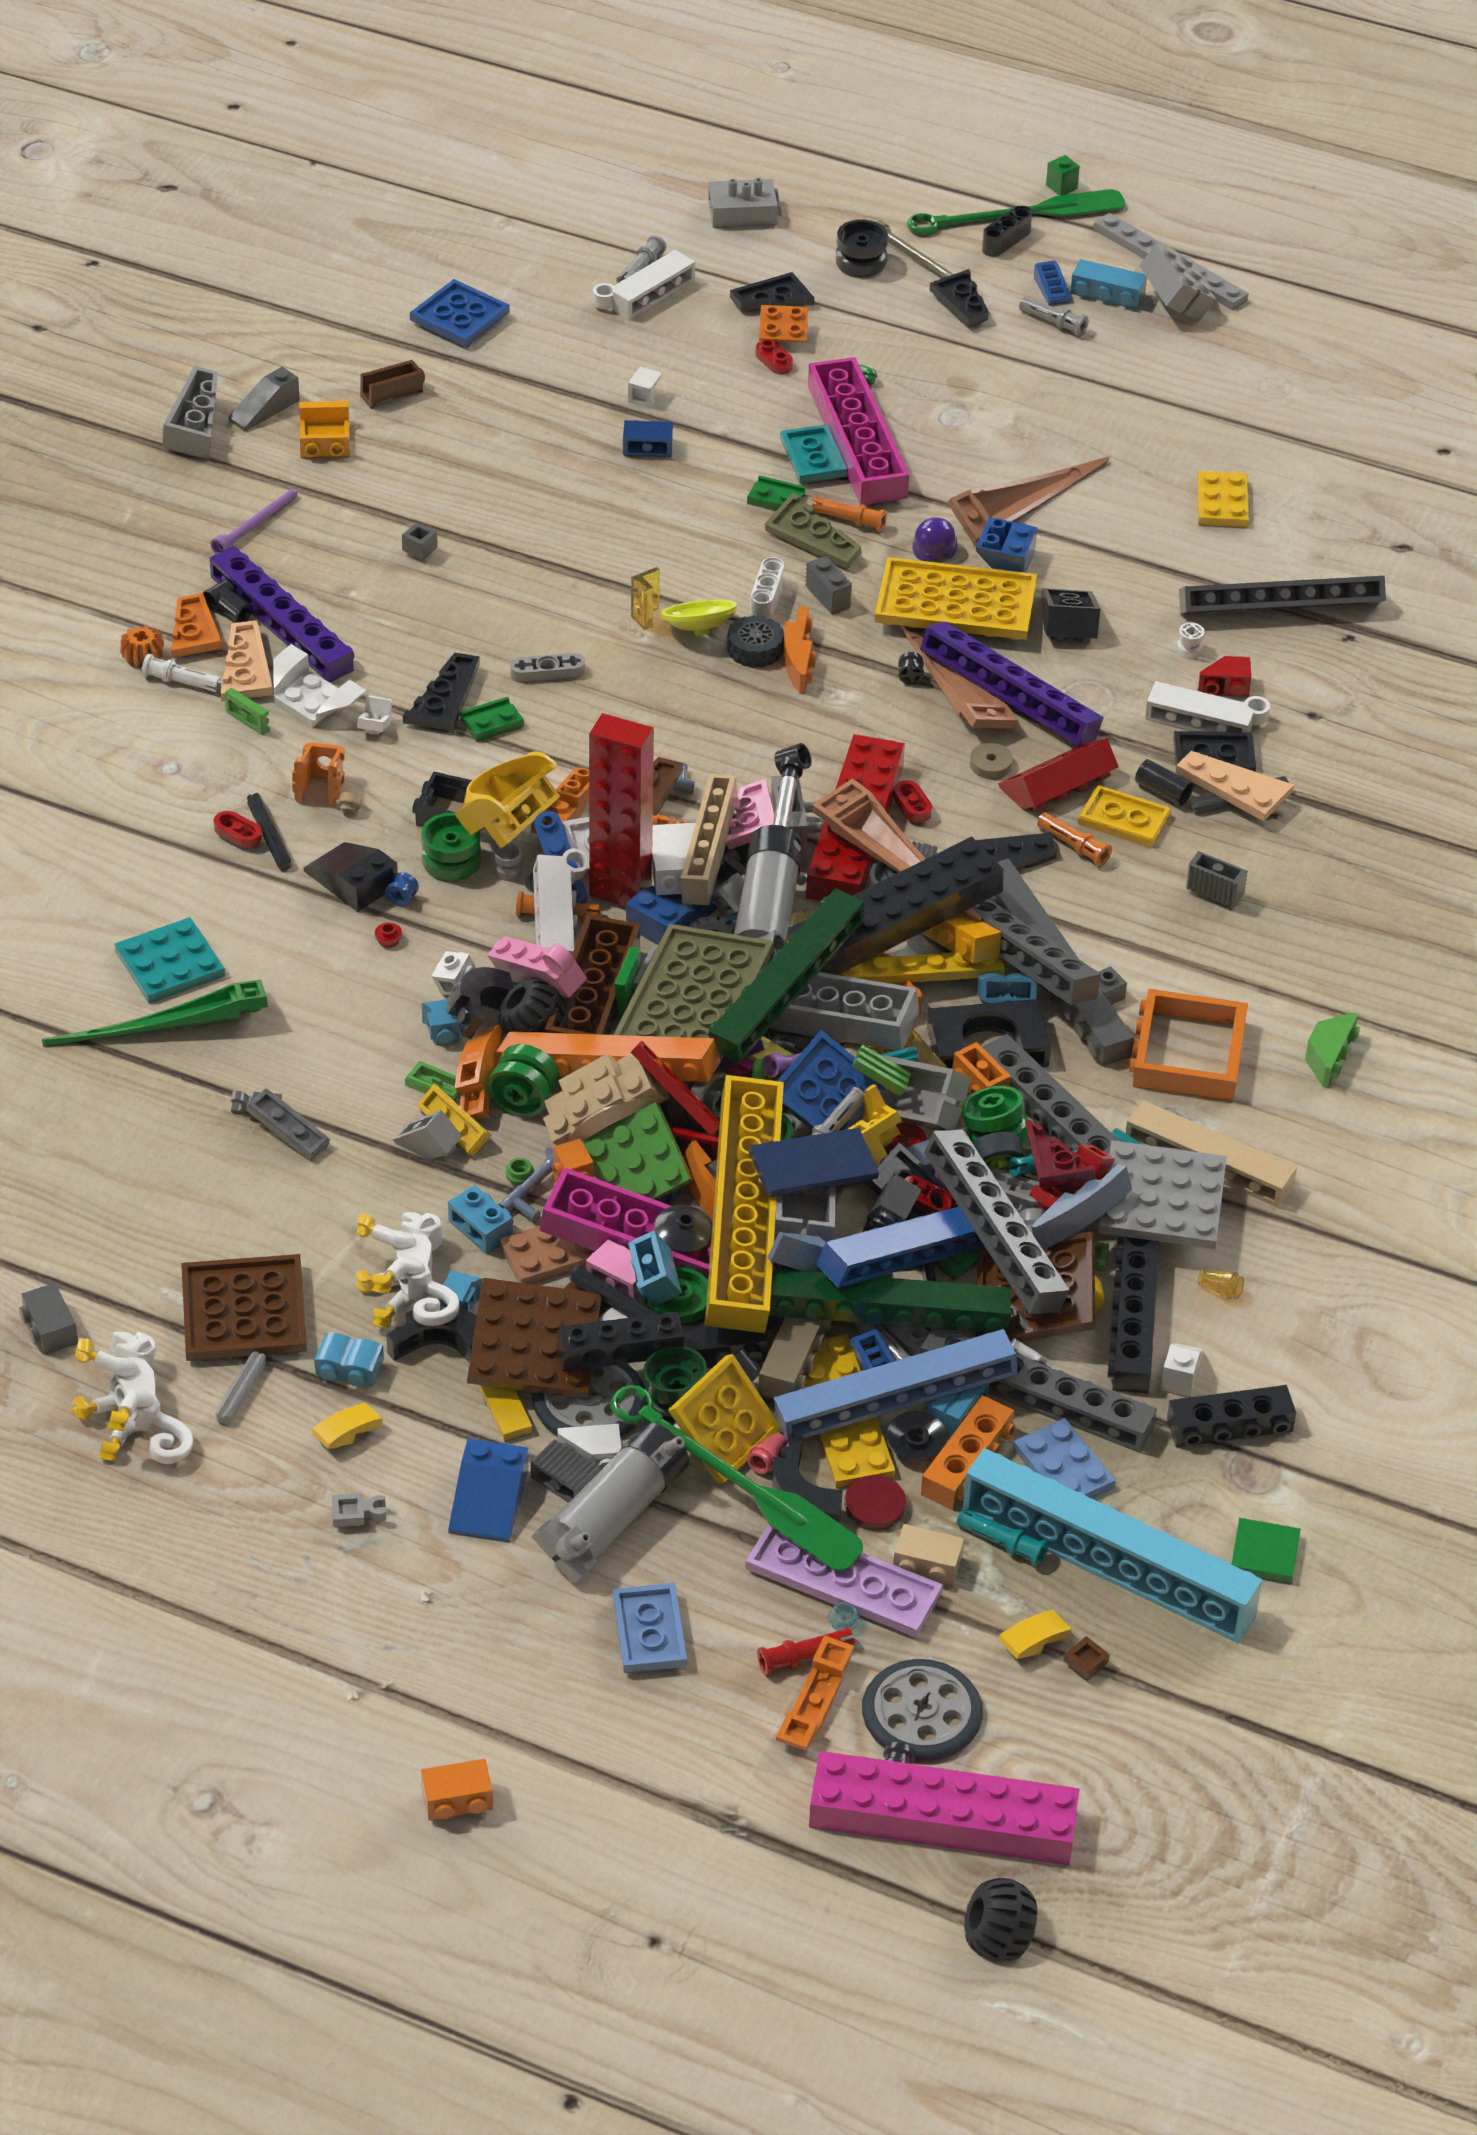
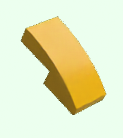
M362 1403L329 1416L312 1428V1434L328 1449H336L340 1446L353 1444L356 1433L380 1429L383 1418L368 1404Z
M1049 1610L1015 1624L1000 1634L998 1640L1016 1659L1041 1654L1044 1644L1068 1639L1072 1628L1054 1610Z

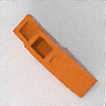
M799 606L796 622L785 621L783 651L785 668L793 686L800 694H805L806 685L812 683L813 669L810 667H815L817 652H812L813 641H810V634H807L812 633L813 618L809 617V607Z
M576 767L556 788L560 797L545 811L557 813L562 823L563 821L579 819L589 803V769ZM534 820L531 823V833L537 834L534 826ZM545 821L543 824L549 826L552 824V821Z
M500 1025L477 1031L472 1039L469 1038L459 1060L455 1090L461 1094L460 1106L476 1121L489 1117L491 1097L487 1084L490 1075L498 1064L496 1051L501 1045L502 1027Z

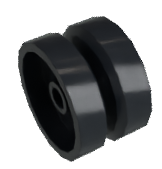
M857 219L848 221L839 227L836 241V264L842 271L855 276H870L879 273L885 268L887 263L888 233L883 225L871 220Z

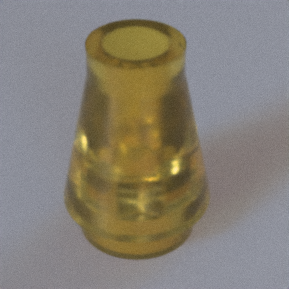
M1203 1268L1198 1277V1285L1206 1287L1227 1300L1232 1298L1238 1299L1243 1291L1244 1277L1239 1276L1238 1272L1208 1270Z

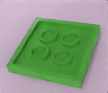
M656 1102L582 1141L594 1162L596 1179L634 1193L658 1200L694 1181L662 1109Z

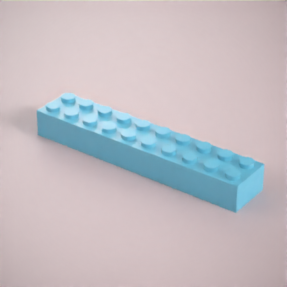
M984 1448L966 1472L963 1508H968L974 1513L1012 1530L1022 1529L1026 1531V1535L1038 1541L1043 1539L1048 1541V1553L1238 1644L1256 1619L1263 1579L1256 1577L1253 1573L1239 1569L1221 1558H1216L1199 1550L1194 1545L1184 1543L1164 1531H1159L1144 1524L1139 1519L1131 1518L1109 1505L1095 1501L1084 1493L1076 1492L1054 1479L1040 1475L1029 1467L1021 1466L1005 1458L1003 1455Z

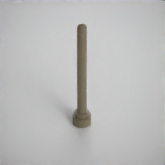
M882 220L876 221L887 230L889 243L942 278L954 274L891 233L888 224Z

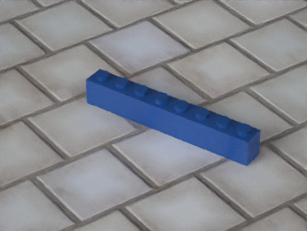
M958 1206L923 1217H916L908 1221L897 1222L889 1226L874 1228L870 1231L830 1240L822 1247V1253L816 1265L837 1288L985 1248V1246Z

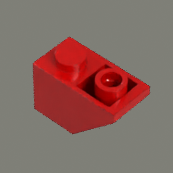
M1223 656L1200 671L1197 691L1215 696L1249 697L1252 679L1250 657Z

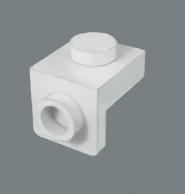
M368 696L365 703V712L358 717L357 728L365 729V732L369 734H380L391 724L393 701L387 698Z

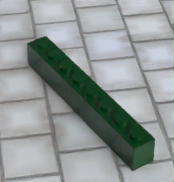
M836 888L828 897L822 899L817 910L806 917L802 927L797 932L795 931L791 934L788 942L782 949H778L775 952L771 962L759 970L757 977L750 985L744 987L740 997L734 1003L728 1005L724 1015L718 1021L712 1023L708 1036L709 1038H714L718 1054L738 1064L864 921V901Z
M772 1268L769 1315L987 1333L1004 1329L1007 1334L1011 1318L1010 1287L876 1277L837 1288L824 1272Z

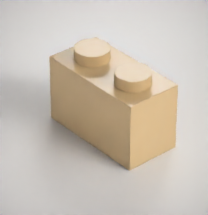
M903 1524L894 1552L893 1565L940 1584L954 1586L963 1556L964 1538Z

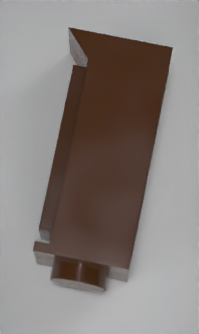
M413 360L362 373L360 374V397L372 409L378 402L416 391L422 393L423 382L425 381L424 371Z

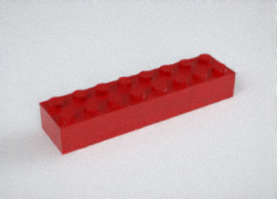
M601 713L589 733V896L626 907V903L642 889L652 886L654 727Z
M853 734L835 789L854 779L869 790L889 814L893 801L894 786L899 782L904 766L905 743ZM824 822L807 873L806 899L822 901L835 888L851 896L865 890L875 857L832 831L831 826Z

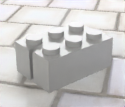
M1156 244L1139 267L1167 307L1180 313L1183 311L1184 315L1200 321L1216 301L1211 292L1212 288L1203 281L1202 273L1194 268L1192 265L1194 262L1190 257L1185 254L1180 256L1168 246L1164 248Z
M884 1055L886 1059L911 1073L909 1082L906 1085L907 1088L901 1096L887 1089H884L881 1093L885 1104L898 1112L902 1120L901 1122L941 1131L956 1130L962 1108L958 1107L959 1102H965L971 1078L954 1069Z
M835 1186L805 1191L804 1195L798 1192L777 1196L774 1242L779 1232L819 1236L825 1242L833 1240L835 1230Z

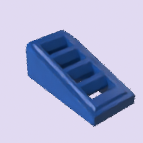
M1057 261L1036 263L1034 267V280L1048 305L1071 302V296Z
M877 1328L850 1339V1344L862 1371L895 1362ZM870 1343H875V1347H872L865 1351L862 1348L863 1346L868 1345ZM880 1354L881 1357L869 1360V1357Z

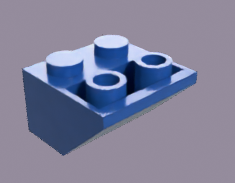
M989 517L976 546V552L992 569L1026 573L1036 549L1037 527Z

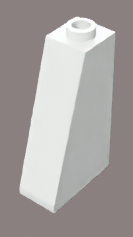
M696 823L653 825L652 875L656 895L682 894L680 878Z

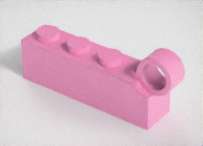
M504 936L495 943L494 948L487 954L496 969L510 972L512 981L519 983L526 978L537 977L547 982L550 987L556 989L564 997L570 998L587 979L571 953L557 943H554L550 948Z

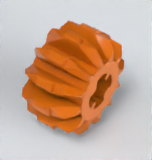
M148 625L144 628L136 626V629H127V633L121 635L120 652L122 658L126 659L127 664L135 663V666L138 667L140 664H143L147 654H152L157 659L163 657L164 640L156 628L149 629Z

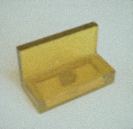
M658 567L631 577V617L643 630L653 627V611L659 609L660 569Z

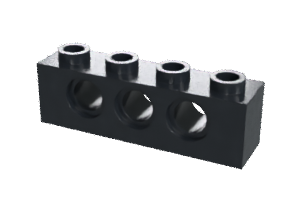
M678 1312L559 1326L557 1351L562 1372L644 1362L655 1351L664 1347L683 1346L684 1333Z
M1287 1385L1169 1400L1167 1422L1175 1447L1196 1446L1198 1444L1293 1432L1297 1412Z

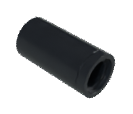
M1150 759L1142 762L1135 775L1136 783L1179 806L1184 805L1193 792V782Z

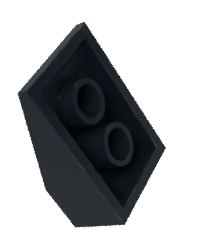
M1042 588L1043 622L1046 636H1050V639L1065 640V637H1075V640L1081 642H1089L1091 638H1098L1100 607L1092 591Z
M343 842L303 867L305 873L356 912L386 895V888L390 883H393V878L398 874L397 862L380 849Z

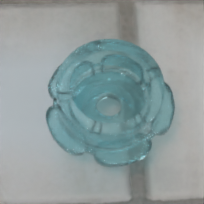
M848 1602L835 1604L832 1611L828 1614V1621L832 1623V1627L837 1631L847 1627L853 1630L858 1625L859 1614L856 1608Z

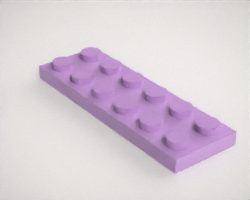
M769 1524L748 1556L745 1565L747 1570L916 1638L943 1591V1584L865 1553H862L848 1570L843 1572L834 1571L774 1530Z

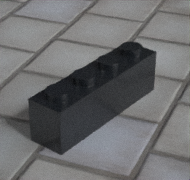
M705 1321L681 1324L684 1333L683 1346L690 1347L699 1352L705 1359L707 1368H713L726 1355L734 1354L742 1347L745 1348L756 1362L765 1361L768 1356L766 1330L765 1333L711 1327L705 1326Z

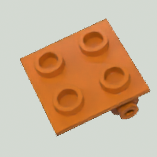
M761 305L759 340L807 342L808 307Z

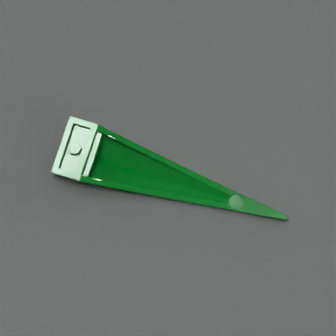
M261 979L232 983L189 1002L147 1016L92 1030L42 1039V1045L51 1046L239 1021L240 1011L245 1010L247 1013H254L268 1007L267 996Z

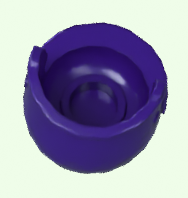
M932 517L923 521L917 527L912 543L915 557L920 561L926 562L937 560L943 555L952 558L958 545L952 524L940 517Z

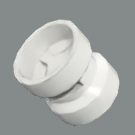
M1185 623L1180 626L1179 641L1177 643V652L1180 656L1193 659L1201 655L1203 649L1202 641L1205 633L1201 625Z

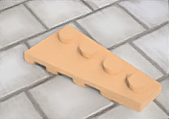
M258 621L232 623L228 644L229 650L226 657V669L223 676V688H221V701H225V691L231 687L247 698L273 695L272 682Z
M1193 751L1177 764L1175 772L1262 821H1265L1291 795L1294 788L1293 784Z

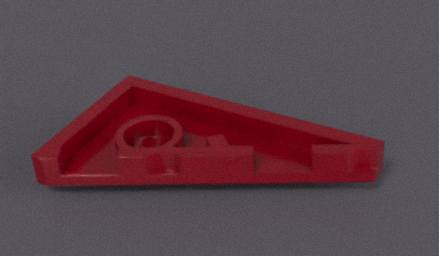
M1025 1120L1026 1132L1040 1187H1055L1060 1184L1096 1179L1094 1166H1085L1080 1162V1156L1074 1151H1070L1068 1146L1055 1136L1047 1137L1042 1126L1031 1120Z

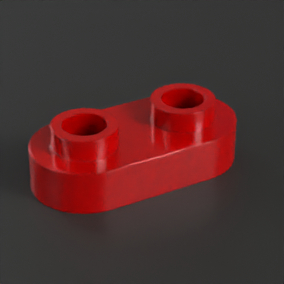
M764 339L756 344V358L769 370L776 374H787L792 371L793 357L777 342L771 339Z
M902 780L895 784L893 798L905 816L916 823L929 820L932 816V803L916 782L910 780Z
M222 811L216 814L213 819L215 832L240 847L252 848L257 846L262 840L261 827L236 812Z

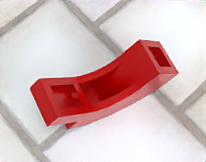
M1080 1144L1076 1151L1080 1156L1081 1163L1085 1166L1092 1165L1095 1167L1097 1180H1102L1106 1176L1107 1171L1115 1161V1158L1093 1145ZM1089 1180L1060 1184L1055 1187L1034 1185L1029 1196L1037 1200L1036 1206L1047 1211L1065 1192L1075 1195Z

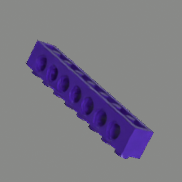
M233 546L209 558L211 578L217 583L223 580L230 581L235 587L237 594L253 606L252 615L285 645L290 646L292 644L307 653L309 666L324 680L330 683L354 671L353 659L355 655L349 645H345L334 632H331L323 625L320 619H316L309 613L304 605H300L289 592L282 589L276 580L271 579L264 573L263 569L255 565L245 553H242Z
M946 621L926 628L920 650L1077 746L1097 739L1104 719L1103 716Z

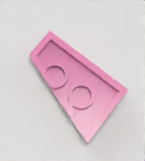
M766 779L740 787L735 805V819H731V833L727 835L725 841L729 850L749 843L752 834L758 828L773 825L775 810Z

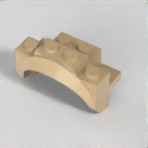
M607 1053L559 1080L562 1091L544 1101L549 1115L543 1119L551 1141L554 1144L560 1145L576 1139L584 1141L606 1127L640 1111L654 1102L658 1104L665 1102L669 1099V1092L631 1053L618 1061Z

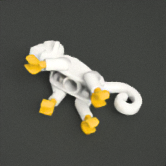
M406 1212L402 1215L401 1231L380 1224L374 1226L375 1219L371 1215L361 1214L356 1222L359 1225L357 1234L360 1237H367L369 1234H372L374 1239L393 1246L396 1257L394 1263L384 1273H375L371 1277L366 1270L357 1272L355 1277L359 1282L355 1283V1285L365 1294L372 1291L388 1294L391 1286H401V1290L385 1305V1309H374L372 1316L375 1317L372 1325L389 1328L392 1316H396L404 1307L414 1302L416 1303L413 1306V1317L420 1324L437 1326L454 1319L459 1312V1298L457 1294L450 1288L434 1282L431 1276L432 1251L442 1244L441 1219L430 1213H425V1215L421 1216L415 1212ZM430 1294L438 1299L443 1300L448 1306L445 1309L439 1311L440 1301L435 1298L425 1297H427Z
M114 1332L110 1343L112 1355L101 1350L98 1353L94 1352V1344L91 1340L86 1338L79 1339L75 1352L78 1362L87 1363L92 1360L94 1365L113 1372L110 1381V1391L107 1396L95 1398L92 1403H89L83 1396H78L73 1400L75 1407L70 1409L81 1420L87 1419L93 1411L95 1413L112 1411L108 1429H113L114 1431L109 1441L103 1440L99 1458L115 1461L119 1447L123 1446L129 1435L138 1431H147L155 1424L173 1433L180 1440L181 1445L173 1450L162 1449L161 1447L171 1448L174 1437L168 1433L156 1434L151 1437L147 1446L149 1456L163 1464H173L184 1460L191 1452L193 1436L189 1428L182 1422L160 1412V1403L155 1396L154 1371L151 1368L157 1350L154 1339L141 1332H137L135 1336L128 1332Z

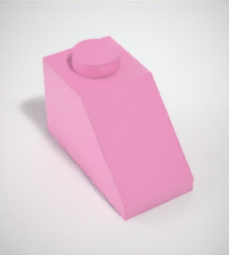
M607 1240L586 1260L587 1271L638 1301L636 1276L631 1264L632 1256L630 1250L623 1245Z

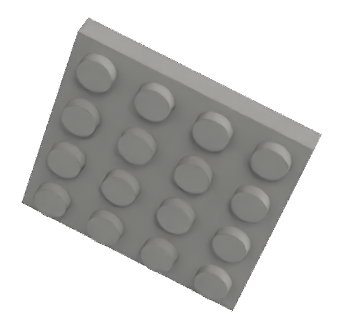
M1111 1140L1109 1155L1115 1158V1161L1107 1171V1174L1117 1164L1127 1166L1132 1190L1113 1208L1100 1216L1098 1233L1215 1249L1227 1156Z

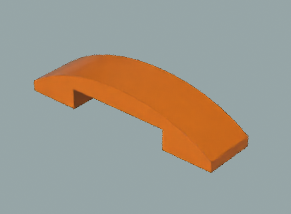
M695 1140L690 1143L683 1155L694 1180L687 1185L700 1207L713 1220L716 1180L707 1169L712 1161Z
M824 1635L812 1660V1669L792 1711H788L776 1736V1741L805 1751L810 1747L820 1731L839 1691L854 1651L853 1645Z

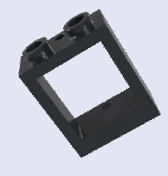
M433 771L429 781H425L423 784L421 796L416 798L413 803L412 812L416 816V825L423 827L426 821L436 815L456 813L433 806L438 797L464 802L467 787L472 780Z

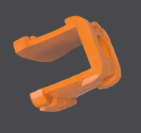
M315 742L304 745L302 757L296 758L292 772V790L295 793L294 799L296 802L303 803L311 778L319 777L328 779L329 806H337L336 800L339 799V794L341 793V783L345 782V771H343L345 749L342 746ZM326 756L330 758L329 766L322 765L319 762V757Z

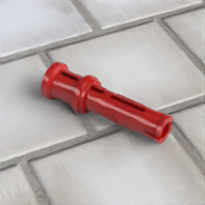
M849 1627L825 1634V1636L841 1641V1638L853 1635ZM824 1635L794 1643L792 1640H785L782 1642V1645L769 1649L759 1647L757 1649V1658L763 1674L766 1676L771 1675L773 1670L786 1666L791 1669L796 1668L800 1661L814 1657ZM854 1638L842 1641L855 1646Z

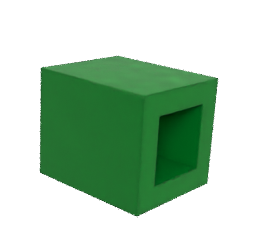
M1066 155L1048 162L1046 186L1058 195H1064L1078 189L1080 165Z

